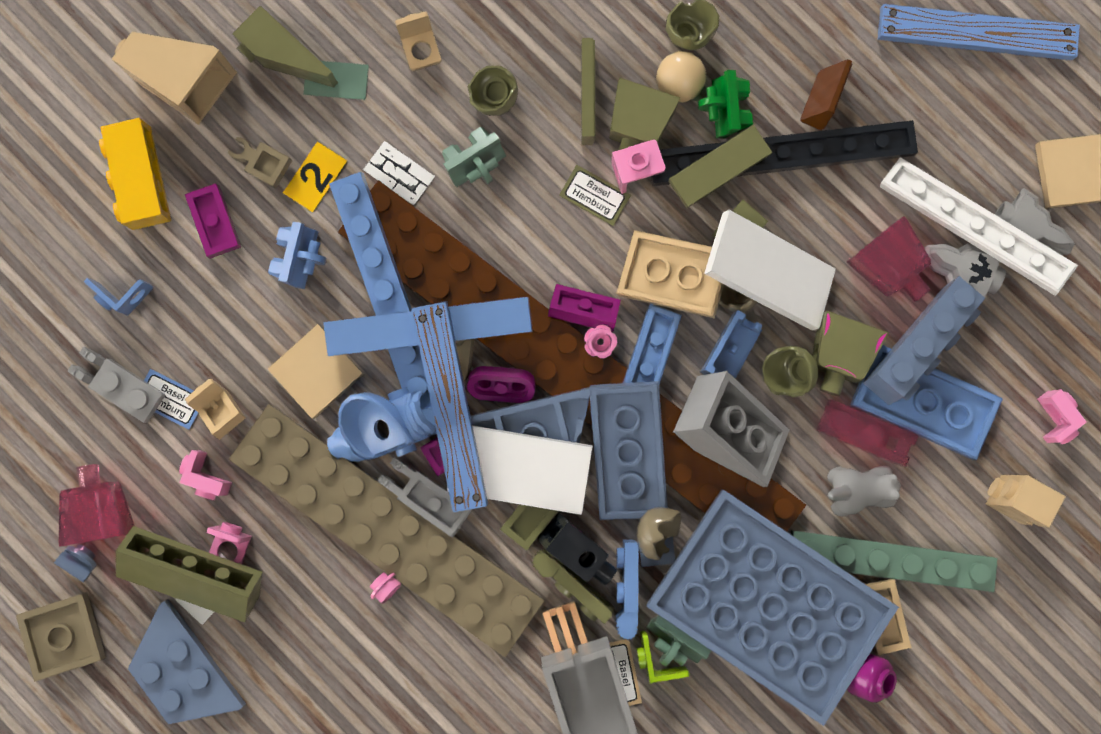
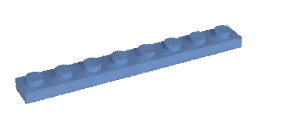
M358 172L329 183L375 315L412 311L364 173ZM419 345L388 349L401 388L407 387L409 393L423 391L420 397L421 412L435 427Z

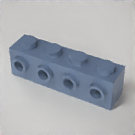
M960 276L955 278L940 290L863 384L888 405L902 398L907 401L919 389L920 384L917 381L923 373L927 376L939 365L941 360L937 356L942 350H950L961 338V335L957 333L963 325L968 327L980 315L981 311L977 308L985 300V297Z

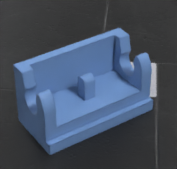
M739 310L733 313L700 373L706 375L727 371L736 378L762 331V324L747 320L746 314Z

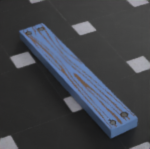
M883 4L880 8L877 40L1074 60L1078 54L1080 25Z
M448 302L411 308L453 512L486 507L488 501Z

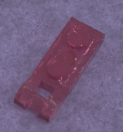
M833 399L828 400L816 429L818 432L902 467H907L910 459L907 456L911 445L915 446L919 437L913 432L896 427ZM889 437L898 440L894 451L886 448Z

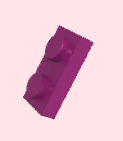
M217 183L184 194L206 257L211 259L241 248L221 188Z
M556 284L548 317L596 328L598 325H606L613 332L621 300Z

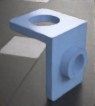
M86 278L84 281L85 284L97 293L93 298L101 306L109 311L113 308L115 311L125 315H129L153 289L150 283L139 279L118 300L99 282ZM137 292H139V294H138L134 299H132V297H133Z

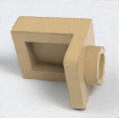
M208 379L185 398L188 406L199 413L211 434L219 440L246 419L230 393L213 379Z

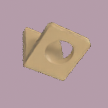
M426 11L410 14L395 21L411 71L441 62L440 53ZM420 42L427 43L431 47V54L423 60L416 59L412 54L413 47Z

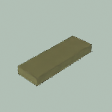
M582 38L581 145H593L595 142V40L593 38Z
M752 125L669 178L668 182L687 209L770 156L772 151L756 127Z

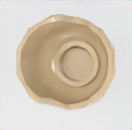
M677 51L666 56L657 70L656 81L659 91L680 97V103L696 98L706 82V69L701 59L693 53Z

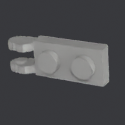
M83 347L79 353L84 359L100 366V369L93 376L84 368L71 364L68 372L89 384L88 387L141 422L148 423L166 394L112 359L104 358L93 350Z
M394 457L390 464L395 470L410 478L407 485L403 489L392 478L381 475L377 481L396 494L398 500L453 538L473 509L453 512L447 490L420 471H414Z

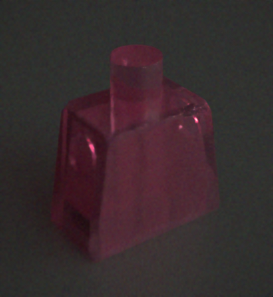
M905 216L890 225L846 261L887 297L903 288L911 299L916 302L931 290L918 275L931 264V259Z
M98 464L76 467L79 487L61 490L59 496V547L127 535L135 525L119 481L101 483Z

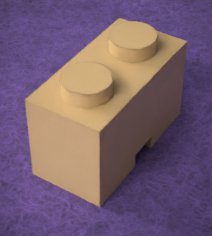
M1001 475L1000 478H996L988 489L990 497L986 505L1020 524H1035L1036 526L1049 528L1066 496L1028 475Z

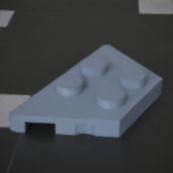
M589 387L470 415L472 426L580 443L590 399Z
M169 599L160 603L128 670L166 722L173 724L232 712L245 706L244 700Z

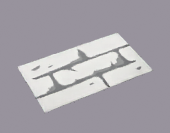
M385 141L363 169L412 205H415L435 177Z

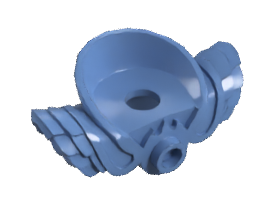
M407 387L387 394L389 400L368 392L350 395L342 402L339 409V427L331 437L327 438L328 450L337 459L343 457L350 462L372 460L394 451L397 457L416 451L415 443L429 438L431 433L436 432L434 425L421 412L420 397L423 391L409 393ZM379 420L385 421L389 427L387 439L381 437L378 432L377 424Z

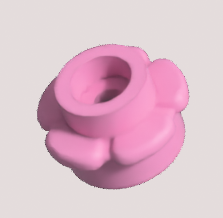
M598 325L595 329L590 328L584 336L586 341L585 350L593 357L607 358L617 346L616 335L606 325ZM600 338L603 339V344L601 345L597 343V340Z
M383 572L370 585V588L374 591L370 596L371 599L376 598L381 604H384L395 594L401 586V583L394 578L395 573H391L388 576Z

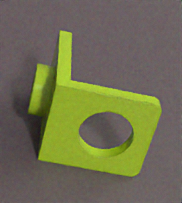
M640 631L642 647L636 648L640 669L646 668L650 683L689 677V671L686 666L653 671L648 635L646 631Z

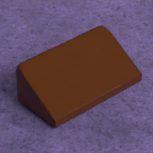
M844 60L818 72L800 118L802 123L821 131L825 129L835 113L852 67L851 60Z

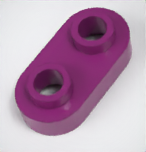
M479 366L469 373L467 389L473 397L480 400L524 403L534 396L536 381L530 372L523 369Z

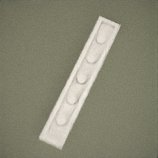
M901 157L880 184V188L1055 296L1078 267L1074 262Z

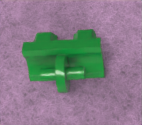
M726 70L723 76L711 80L712 86L706 88L707 98L698 101V109L708 112L709 121H715L716 138L724 139L735 132L744 131L753 125L752 112L750 110H739V101L749 97L750 82L747 79L736 77V70Z

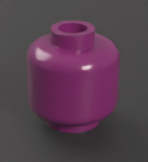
M870 653L847 688V691L851 695L869 702L878 703L890 697L894 692L897 676L887 659Z

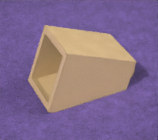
M131 32L127 39H123L117 45L115 55L112 58L135 82L198 125L237 73L220 50L214 46Z

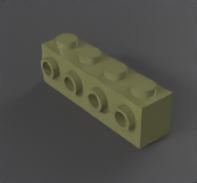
M135 526L131 528L116 550V577L242 622H246L260 597L262 571Z

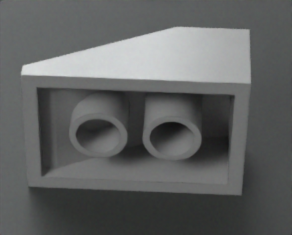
M724 371L697 376L673 432L699 454L762 487H768L789 429L729 372Z

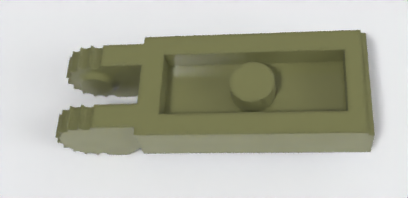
M545 548L536 552L537 554L534 555L532 563L534 564L533 567L536 568L535 570H538L541 576L553 577L557 581L555 583L556 588L566 597L570 598L573 595L583 604L580 609L591 620L596 621L599 619L605 624L610 619L614 610L612 604Z

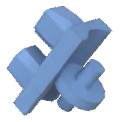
M292 222L291 227H280L276 240L277 245L286 248L284 259L274 257L270 262L268 273L279 278L278 281L296 288L305 289L308 275H313L315 264L325 265L327 259L324 256L318 255L320 242L316 241L318 231L310 229L299 222Z

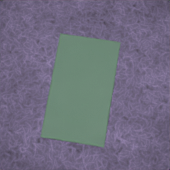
M321 61L332 71L338 82L334 88L305 79L303 95L365 100L369 65Z

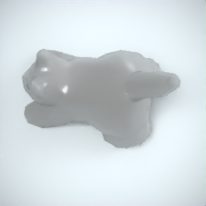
M888 465L878 466L862 473L851 468L839 466L831 469L827 475V480L834 487L828 493V498L835 501L831 505V509L837 516L857 514L867 506L893 507L900 497L901 484Z

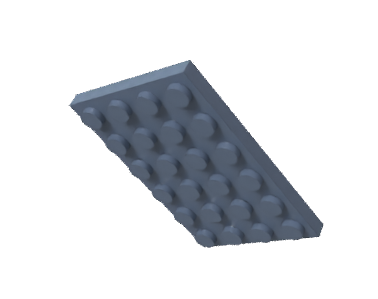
M725 490L719 492L646 604L649 609L823 726L899 608Z

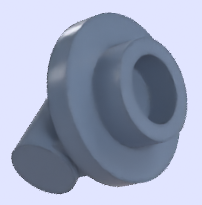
M80 544L77 547L68 546L54 562V564L83 583L97 566L93 560L95 554Z

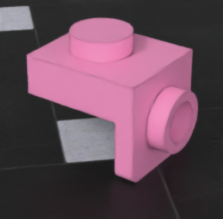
M1062 389L1047 391L1037 399L1057 425V427L1043 437L1046 443L1060 442L1061 444H1066L1079 435L1077 429L1087 423L1076 409L1078 405L1075 399L1069 393L1063 392Z
M192 450L190 455L184 457L180 465L179 473L182 474L180 483L196 488L195 494L206 499L215 500L216 496L228 495L232 482L201 472L207 453L200 450Z

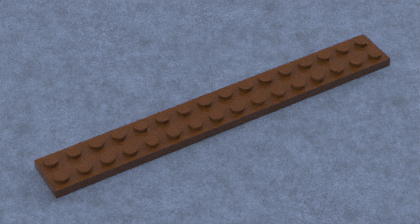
M378 180L372 187L370 193L402 283L430 304L447 301L448 307L529 297L532 332L476 339L512 367L530 372L535 378L536 385L550 396L588 388L590 385L623 383L627 372L626 367L611 356L599 358L598 356L593 357L589 355L585 350L586 341L580 332L564 320L548 317L549 309L381 181ZM342 225L338 233L349 241L345 227ZM660 394L666 484L705 514L719 492L725 490L787 532L806 507V504L772 478L768 487H762L694 451L673 432L682 410ZM589 399V404L584 422H586L588 425L592 427L591 404Z

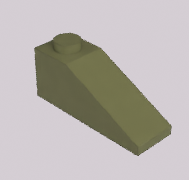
M261 6L232 33L240 44L236 49L250 63L256 59L267 69L333 88L338 84L332 71Z

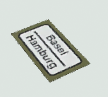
M576 165L559 194L562 198L614 226L631 196L627 192L621 194L618 187L579 165Z

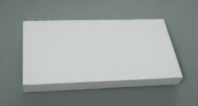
M728 210L722 214L704 274L813 331L820 328L835 268L735 212Z
M473 426L487 499L582 515L593 445Z

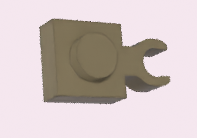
M236 137L235 140L244 145V151L241 154H234L229 150L228 154L238 162H248L244 169L247 174L276 189L292 162L290 157L263 142H260L255 150L245 139Z

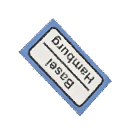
M150 369L144 381L166 394L155 413L189 430L198 412L188 406L185 398L194 390Z

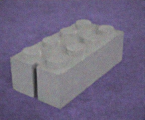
M607 636L578 645L579 652L575 654L572 653L571 648L541 657L542 670L563 734H638Z

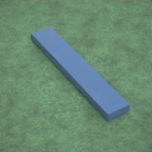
M529 297L449 307L455 341L533 331ZM412 311L323 322L328 356L419 345Z

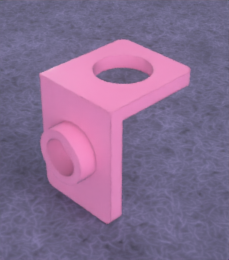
M650 140L612 152L611 164L621 194L626 193L627 183L665 171V164L656 140Z
M222 522V525L208 527L206 533L215 536L209 553L219 556V547L224 542H231L237 547V556L233 561L242 564L252 536L242 533V527L227 522Z

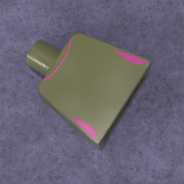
M825 311L820 328L816 330L812 356L817 361L818 370L825 373L820 391L839 397L845 380L853 383L863 381L889 332L830 311Z

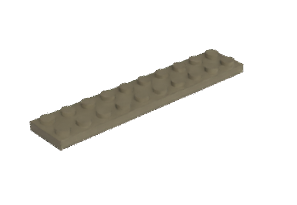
M271 404L267 405L229 458L235 465L389 575L395 573L394 578L503 657L507 656L545 601L544 598L457 536L450 537L397 499L398 496L384 487L377 479L356 464L343 457L339 459L334 457L328 450L325 442Z

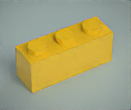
M140 117L101 126L102 139H99V146L102 155L107 159L109 170L106 171V178L109 187L115 193L116 202L113 203V211L117 221L131 230L170 222L171 216L151 127Z

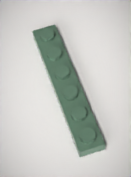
M794 530L791 532L793 537L847 573L994 592L998 560L995 557Z

